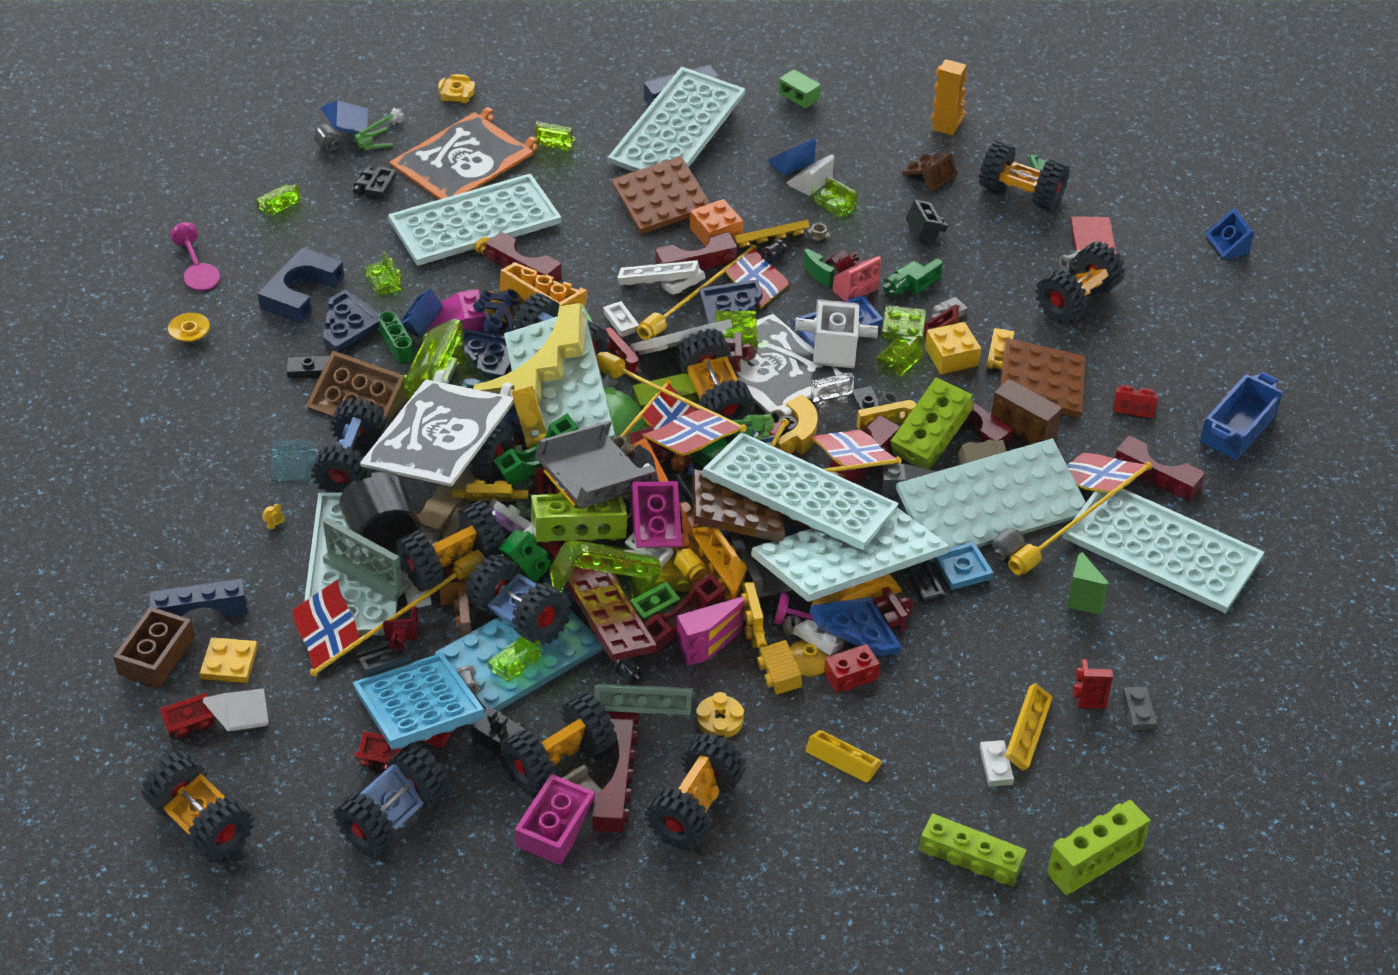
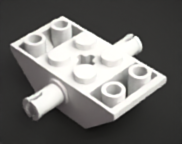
M817 299L816 318L811 320L796 317L795 331H808L815 334L813 364L854 368L858 337L877 339L878 326L860 325L859 305L857 303Z

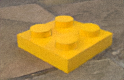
M211 637L200 670V678L203 680L248 683L258 649L257 641Z

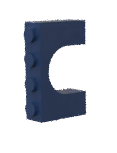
M302 247L259 290L260 309L302 323L312 312L310 296L291 290L289 287L301 281H315L334 288L345 277L343 261Z

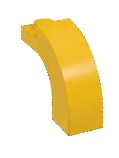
M803 394L786 402V407H789L792 411L788 416H792L797 420V426L780 436L775 445V448L788 454H792L794 451H797L800 455L804 454L814 443V441L810 440V436H816L817 412L812 402Z

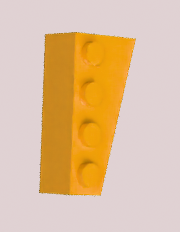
M945 59L943 64L938 66L936 71L938 81L934 88L936 96L933 100L935 110L931 117V122H933L932 130L953 136L966 116V111H963V108L966 106V100L963 99L966 94L964 86L966 83L967 65Z
M515 262L501 270L499 290L502 292L507 289L516 291L520 296L519 302L523 305L526 298L530 299V295L542 293L558 302L560 306L578 303L583 304L584 307L586 306V289L580 288L577 290L572 288L570 283H558L554 281L552 276L537 275L536 270Z

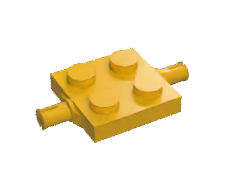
M477 480L472 481V484H467L466 489H452V498H466L469 501L481 500L483 502H490L494 498L499 502H514L515 499H528V490H515L506 481H495L494 484H485V481Z
M745 582L742 584L743 593H741V597L744 599L743 622L746 623L744 628L747 640L750 639L752 648H761L767 646L765 631L763 630V614L754 582Z

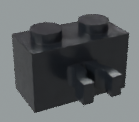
M913 201L905 218L919 242L935 243L939 232H946L948 224L944 223L945 219L938 216L931 202Z
M488 707L485 710L486 718L470 724L471 738L479 745L502 758V752L500 751L501 742L525 728L522 724L510 720L502 712Z

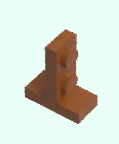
M467 581L447 583L439 589L441 606L455 604V612H460V615L456 616L457 630L461 629L462 637L471 633L469 603L471 602L468 601L467 597L469 595L466 594V589L470 587L466 585Z

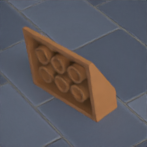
M332 350L306 407L333 417L337 406L342 401H348L349 398H353L356 401L357 398H361L362 402L368 400L371 401L370 405L376 404L379 406L377 410L385 412L383 416H387V423H389L404 404L412 383L404 375Z

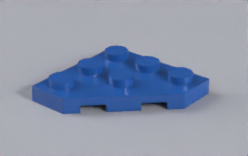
M871 597L812 605L809 612L819 629L858 647L867 644L875 655L896 654L901 649V645Z

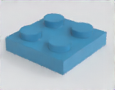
M975 542L949 548L948 553L933 558L951 590L993 579V571Z

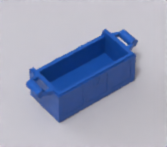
M1261 372V374L1253 377L1245 374L1206 417L1200 442L1238 460L1278 413L1283 391L1276 388L1278 379L1265 372Z

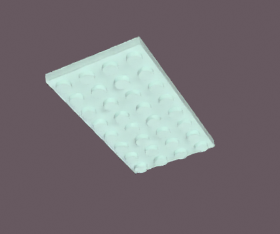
M681 67L608 156V163L635 172L682 156L689 167L744 97L745 88Z
M531 174L388 214L389 222L417 266L476 249L475 243L477 240L483 237L492 239L499 232H503L511 237H517L561 223L560 214ZM438 225H443L444 228L441 229L438 227Z
M586 314L584 356L563 359V379L542 382L541 402L538 404L547 432L549 424L566 413L569 414L578 428L588 427L609 420L612 422ZM558 317L504 333L512 371L522 366L541 349L551 335ZM613 423L608 432L611 440L616 437ZM538 430L531 431L533 437L540 436Z
M742 432L702 472V476L713 483L725 486L748 497L752 501L764 504L772 510L779 511L791 519L803 522L813 529H818L829 534L832 538L842 540L850 544V546L861 550L866 547L894 514L898 503Z
M1053 438L899 482L896 485V490L908 515L948 544L949 548L975 542L978 548L992 544L998 534L1006 528H1015L1022 534L1069 521L1074 519L1086 504Z
M1123 488L1063 534V539L1225 614L1264 555L1263 551ZM1095 491L1074 519L1108 493Z
M318 493L304 601L338 579L341 595L354 617L358 634L365 635L383 623L384 620L397 613L398 599L394 602L323 563V556L328 552L323 521L328 517L340 525L348 527L339 506L342 493ZM382 628L373 635H385L384 629Z
M897 508L863 550L854 548L842 540L832 538L829 534L812 528L784 537L783 541L780 542L772 541L752 548L751 556L806 601L810 602L948 553L949 545Z

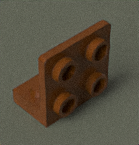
M942 152L934 155L929 153L919 156V160L907 164V168L901 171L902 175L923 174L928 191H934L958 175L952 155L943 154Z

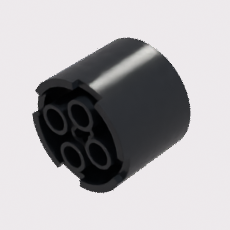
M384 472L371 473V477L358 483L353 481L346 487L340 497L339 506L348 529L398 555L396 541L417 530H421L419 518L400 479L393 474Z

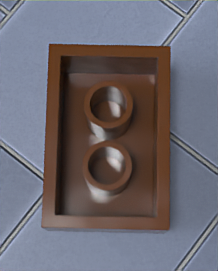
M1008 379L994 392L991 414L1013 429L1014 437L1032 445L1057 438L1062 407Z
M149 607L113 656L118 675L160 688L195 638L191 619Z

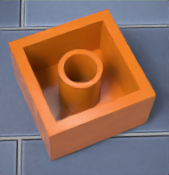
M724 199L690 210V230L705 247L709 244L711 236L728 232L731 237L743 234V220Z

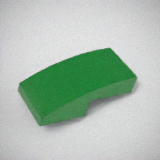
M806 249L804 252V267L817 281L830 287L834 282L835 268L823 263V256Z

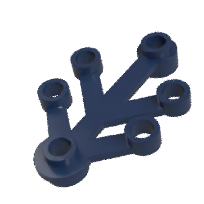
M507 289L501 294L484 290L479 296L480 299H477L473 304L474 309L480 313L484 312L485 309L496 310L494 315H489L484 321V330L489 334L496 333L502 326L500 320L504 316L508 324L506 332L513 331L512 327L515 326L513 324L514 319L508 308L510 307L514 316L516 312L520 311L518 308L519 294L512 289ZM491 300L501 301L502 304L491 302Z

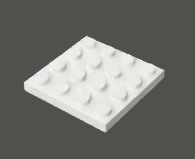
M730 319L630 344L633 352L638 351L639 355L660 351L683 343L682 340L685 337L689 338L690 334L694 333L695 335L699 330L704 332L709 328L711 331L717 329V331L725 334L726 329L731 328L732 324Z

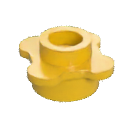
M280 504L267 507L262 514L263 521L267 523V528L273 530L277 524L283 523L285 520Z

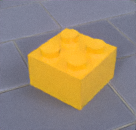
M965 322L927 330L925 349L941 375L979 366L981 347Z

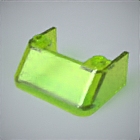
M452 318L424 334L423 343L408 373L404 374L402 379V386L405 387L406 404L425 380L433 381L438 369L445 370L450 357L457 358V363L465 364L462 320Z
M570 540L564 543L550 567L552 586L559 591H562L575 566L633 576L630 581L632 599L651 590L662 571L660 560L649 554L579 540Z

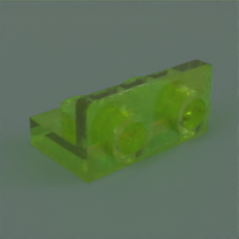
M539 121L535 124L536 144L571 150L576 142V136H573V128Z
M828 176L825 179V187L813 195V202L844 217L857 207L858 192Z
M288 184L280 186L256 198V205L267 215L271 216L301 201L299 186L297 184L293 186Z
M381 252L382 261L364 266V273L378 296L401 289V272L395 268L393 258H389L386 252Z
M898 336L876 357L878 365L894 366L897 375L902 376L923 356L918 337Z
M520 636L489 660L488 668L509 683L542 657L541 642L535 640L531 643Z

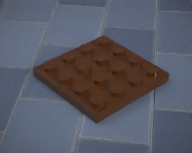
M694 470L692 476L694 524L777 542L783 541L785 536L783 513L772 510L759 502L752 501L748 497L725 486L711 482L702 476L703 470Z

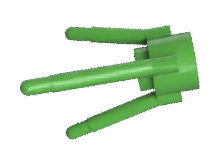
M393 114L355 134L354 140L358 149L364 148L367 151L370 149L393 147L392 143L370 145V143H373L372 137L387 131V128L369 133V131L393 118Z
M770 414L747 415L744 420H731L740 425L752 424L753 430L760 433L755 437L758 440L768 437L769 431L774 429V419Z

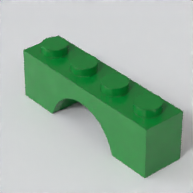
M566 413L549 424L548 432L544 438L553 437L579 428L569 414ZM538 444L524 451H517L511 448L493 460L504 480L511 484L512 488L533 475L535 469L544 468L535 458Z

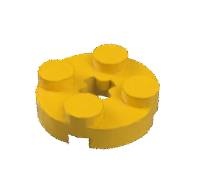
M462 74L450 75V78L446 80L444 77L438 84L439 94L443 101L467 103L469 98L475 93L474 81H470V77Z
M717 692L699 704L696 710L698 728L703 733H709L710 736L716 734L724 735V738L731 737L742 728L744 708L734 698L727 696L723 692ZM717 714H723L725 718L719 717L717 719L715 717Z

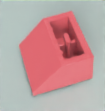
M877 256L835 275L833 292L844 301H848L862 295L865 296L878 289L881 257Z

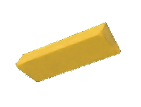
M822 730L810 736L805 749L807 753L864 782H869L882 764L880 759Z

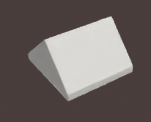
M833 154L808 165L787 182L788 185L808 196L814 194L833 179Z
M264 689L224 693L203 699V703L227 731L268 725Z

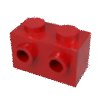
M865 644L825 658L824 674L834 691L838 693L878 679L880 663L869 646Z

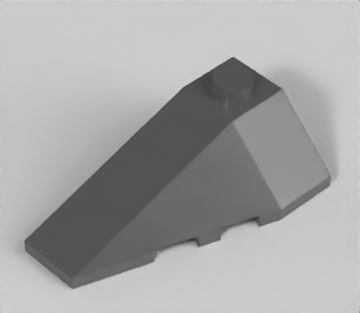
M906 464L878 466L882 496L885 498H900L896 490L897 483L938 471Z

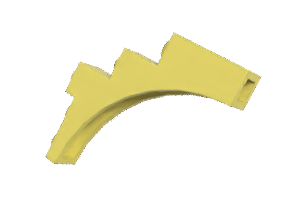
M580 303L559 306L558 318L551 335L531 359L504 376L488 382L474 384V389L500 394L504 383H512L513 387L511 390L533 385L538 403L541 402L542 382L563 379V359L584 356L585 314Z

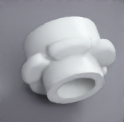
M393 108L391 111L393 118L389 119V122L393 123L394 126L396 123L400 124L403 120L404 114L401 113L402 109Z

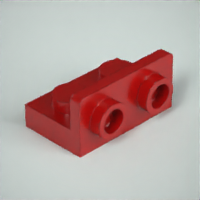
M1082 659L1080 668H1076L1077 684H1073V698H1077L1078 708H1107L1113 680L1112 670L1088 669L1087 659Z

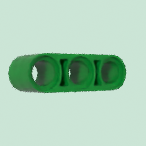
M391 311L381 313L379 315L380 334L393 357L399 363L411 362L413 360L412 340L398 316Z

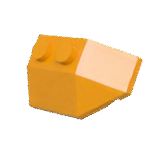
M708 526L691 529L689 541L693 551L705 564L707 573H711L725 588L726 601L738 598L745 580V574L747 573L746 563L739 558L734 546L730 545L719 529Z
M886 574L812 601V605L871 597L873 600V598L882 595V590L885 587L889 586L894 595L900 593L902 589L890 574Z

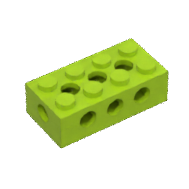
M936 377L891 439L892 453L920 468L931 470L973 410L972 394Z
M563 494L531 495V521L536 541L548 543L562 540L571 542L574 540L594 541L596 539L617 540L619 538H626L627 512L622 496L580 509L577 504L573 506Z
M1131 800L1115 805L1107 814L1097 816L1087 826L1078 827L1070 836L1065 839L1060 838L1053 844L1047 872L1048 877L1066 896L1143 850L1150 819Z

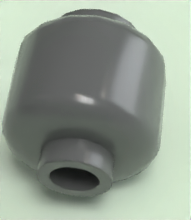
M323 124L315 130L314 139L324 151L330 152L340 146L342 135L332 124Z
M1015 528L1003 529L992 542L994 555L1001 561H1009L1012 555L1025 546L1024 535Z

